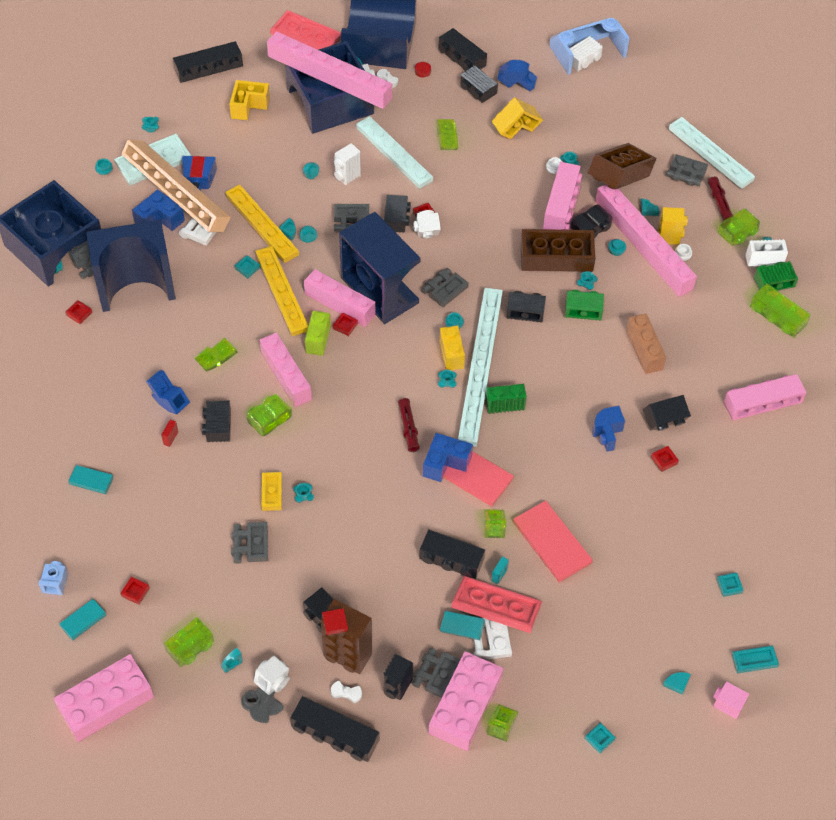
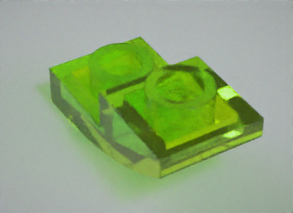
M437 119L440 150H457L459 147L454 119Z
M223 338L212 349L208 346L194 359L207 372L220 366L238 352L226 338Z

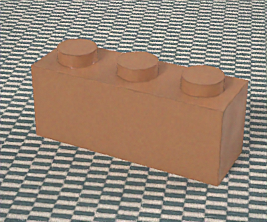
M647 313L629 317L626 331L645 374L663 370L666 355Z

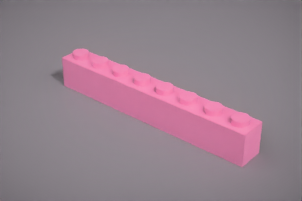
M277 31L267 41L268 57L382 109L392 99V83Z
M607 184L599 187L595 202L612 216V222L679 297L694 290L697 279L695 273L619 189L609 188Z

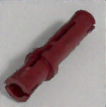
M711 177L708 179V184L712 191L711 196L717 203L724 224H730L734 221V216L726 200L725 190L721 187L718 177Z
M402 398L398 401L404 428L403 436L406 438L408 451L416 452L420 449L417 438L418 429L414 424L410 400Z

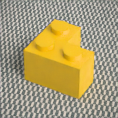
M236 80L229 104L231 119L248 120L251 108L267 110L270 101L269 83Z
M516 97L492 120L499 133L509 139H512L521 128L533 132L543 121L534 106Z

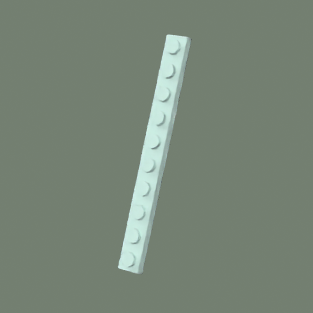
M492 288L484 289L458 440L471 443L475 447H477L503 292V290Z

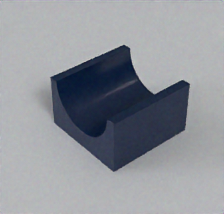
M351 0L348 27L341 30V42L347 41L363 64L407 69L416 26L417 0Z
M347 41L318 49L364 70ZM285 64L287 90L289 93L298 91L307 113L309 128L312 134L374 114L373 104Z
M55 180L0 215V234L4 246L48 287L54 283V272L60 260L71 249L87 241L86 232L101 229L99 219Z
M375 211L339 232L341 279L352 290L375 301V315L384 325L419 304V298L402 280L412 268L421 262V258Z
M161 219L86 232L91 266L103 312L110 311L112 298L120 289L133 283L144 282L154 284L166 293L169 301L176 299Z

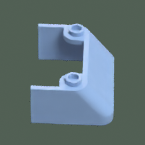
M607 18L563 31L550 38L549 46L567 74H571L573 53L569 48L588 36L595 40L609 37L623 58L627 56L629 36L614 18Z

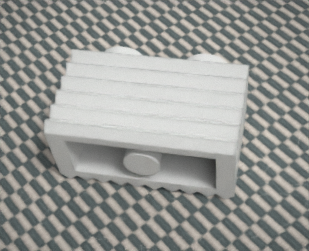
M588 36L569 48L573 53L572 67L579 72L582 68H587L594 61H598L602 56L603 46L591 38V36Z
M352 143L334 153L336 171L334 175L338 181L347 185V183L353 182L358 176L361 177L360 151Z
M751 240L746 252L747 265L757 267L761 265H774L778 262L785 263L788 254L785 240Z

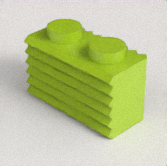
M312 312L305 338L307 354L324 355L331 328L329 313Z

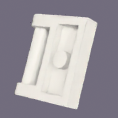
M192 217L185 228L179 231V235L184 239L189 238L207 246L216 232H208L200 224H198L194 231H191L197 224V221Z
M482 618L485 620L484 627L486 629L489 650L483 649L481 637L480 641L474 640V655L484 660L512 657L507 626Z

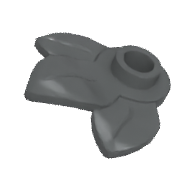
M260 687L256 691L246 692L241 699L242 707L249 711L251 718L259 723H268L269 716L277 715L284 709V706L273 698L275 691L268 695Z

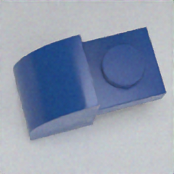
M510 60L500 67L497 79L508 88L518 82L528 91H531L535 88L537 76L528 70L529 63L523 60Z
M159 370L146 381L153 392L152 397L168 412L178 414L190 403L182 388L173 386L163 370Z
M620 406L605 408L595 418L593 437L599 436L600 443L605 446L607 452L613 451L615 448L616 438L614 433L623 432L625 419Z

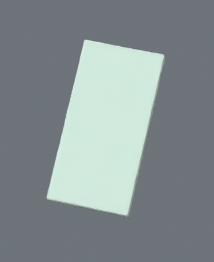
M177 134L149 144L155 152L173 167L183 164L182 156H192ZM124 156L114 159L116 166L129 185L147 179Z

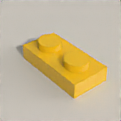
M282 472L262 473V511L282 510Z

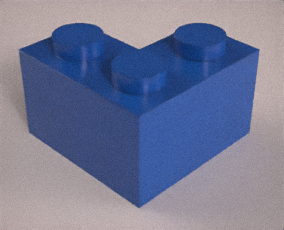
M158 189L132 209L135 224L161 219L162 224L173 231L185 221L183 209Z
M435 433L423 463V477L441 482L447 466L466 472L472 458L473 444Z

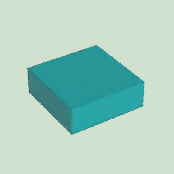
M248 255L234 265L235 270L247 279L260 269V264Z
M502 556L492 572V582L500 583L508 570L509 559Z
M737 572L717 577L723 597L743 593L744 589Z
M601 722L585 736V740L600 754L616 739Z

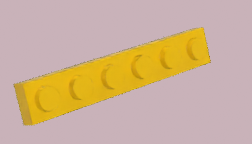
M240 184L225 192L226 198L268 246L273 247L276 255L284 264L299 256V250Z
M269 246L256 250L257 260L291 336L307 332L308 324L273 247Z

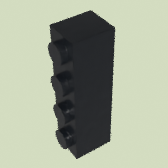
M234 41L173 57V64L180 83L242 67L243 59L237 42Z
M303 696L290 717L291 726L296 732L300 734L305 732L319 743L326 742L338 752L345 751L357 761L364 760L369 762L380 741V732Z

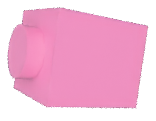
M726 681L723 688L720 686L717 688L713 696L716 699L713 707L737 719L749 693Z

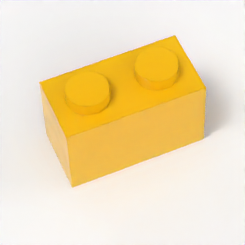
M662 208L658 233L668 244L679 245L681 238H684V226H687L688 216H685L684 208Z
M459 326L440 328L439 342L445 370L464 369L465 353Z

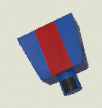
M182 156L183 176L200 191L201 189H209L217 171L216 158Z

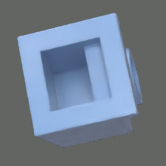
M52 561L51 564H45L41 580L38 583L42 593L63 595L68 576L66 566H63V563Z

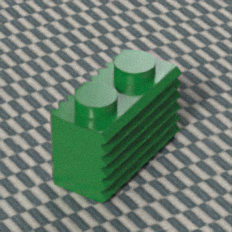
M788 261L768 266L761 265L756 269L754 280L758 285L760 293L763 294L796 287L798 276L792 263Z
M567 291L565 317L602 320L604 294L596 291Z
M524 383L486 387L485 401L488 414L525 410L527 395Z

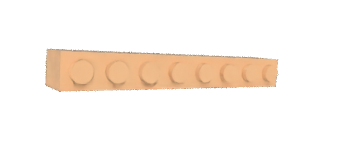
M127 140L121 155L208 232H224L231 218L227 213L143 140Z

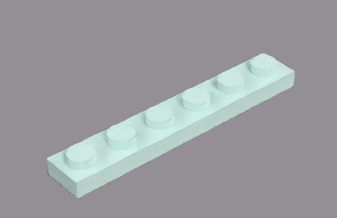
M370 116L356 124V128L419 189L433 182V176Z
M683 117L670 124L669 130L741 189L754 181L755 176Z

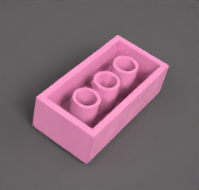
M564 162L559 163L545 212L543 229L569 230L570 224L568 223L572 221L574 213L571 210L576 207L577 198L575 197L579 196L581 185H578L581 184L583 175L580 173L581 166Z
M464 652L429 723L428 734L468 751L502 680L504 668Z
M131 654L53 699L75 739L79 742L154 698L148 681Z

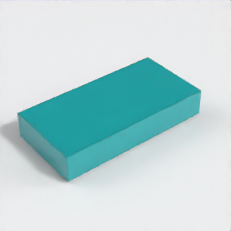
M76 465L68 482L69 485L107 494L114 478L111 474Z
M92 599L59 623V625L73 641L103 619L106 613Z
M445 611L440 631L480 641L485 620Z
M773 645L732 652L737 674L777 668L779 666Z

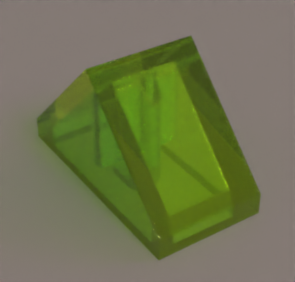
M484 509V538H505L506 517L504 510Z
M498 704L489 719L487 735L507 742L518 711Z

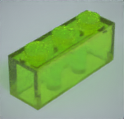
M768 284L763 286L753 296L750 305L755 312L761 314L770 323L775 324L784 333L789 334L793 338L807 326L811 316L807 311Z

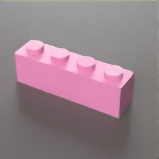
M314 269L305 279V295L340 314L343 312L357 319L358 324L366 327L375 316V301Z
M277 332L260 339L261 353L294 407L312 400L310 385Z
M797 374L792 376L786 375L780 379L767 380L764 383L750 384L744 388L732 389L727 392L724 404L732 420H737L802 403L806 390Z

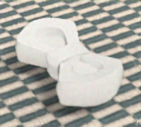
M381 69L377 72V77L392 83V88L398 85V78L393 77L387 69Z
M337 681L331 687L333 698L343 697L349 699L354 704L359 702L363 695L360 686L350 689V687H344L340 681Z

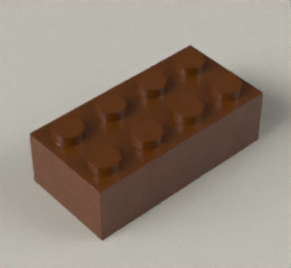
M626 143L595 154L588 174L592 175L595 180L606 183L611 189H619L649 177L657 158L630 143Z
M522 229L520 242L521 271L593 272L596 259L594 230Z
M333 599L326 612L344 608L348 631L326 635L322 617L323 656L331 663L342 665L348 672L361 674L372 656V618Z

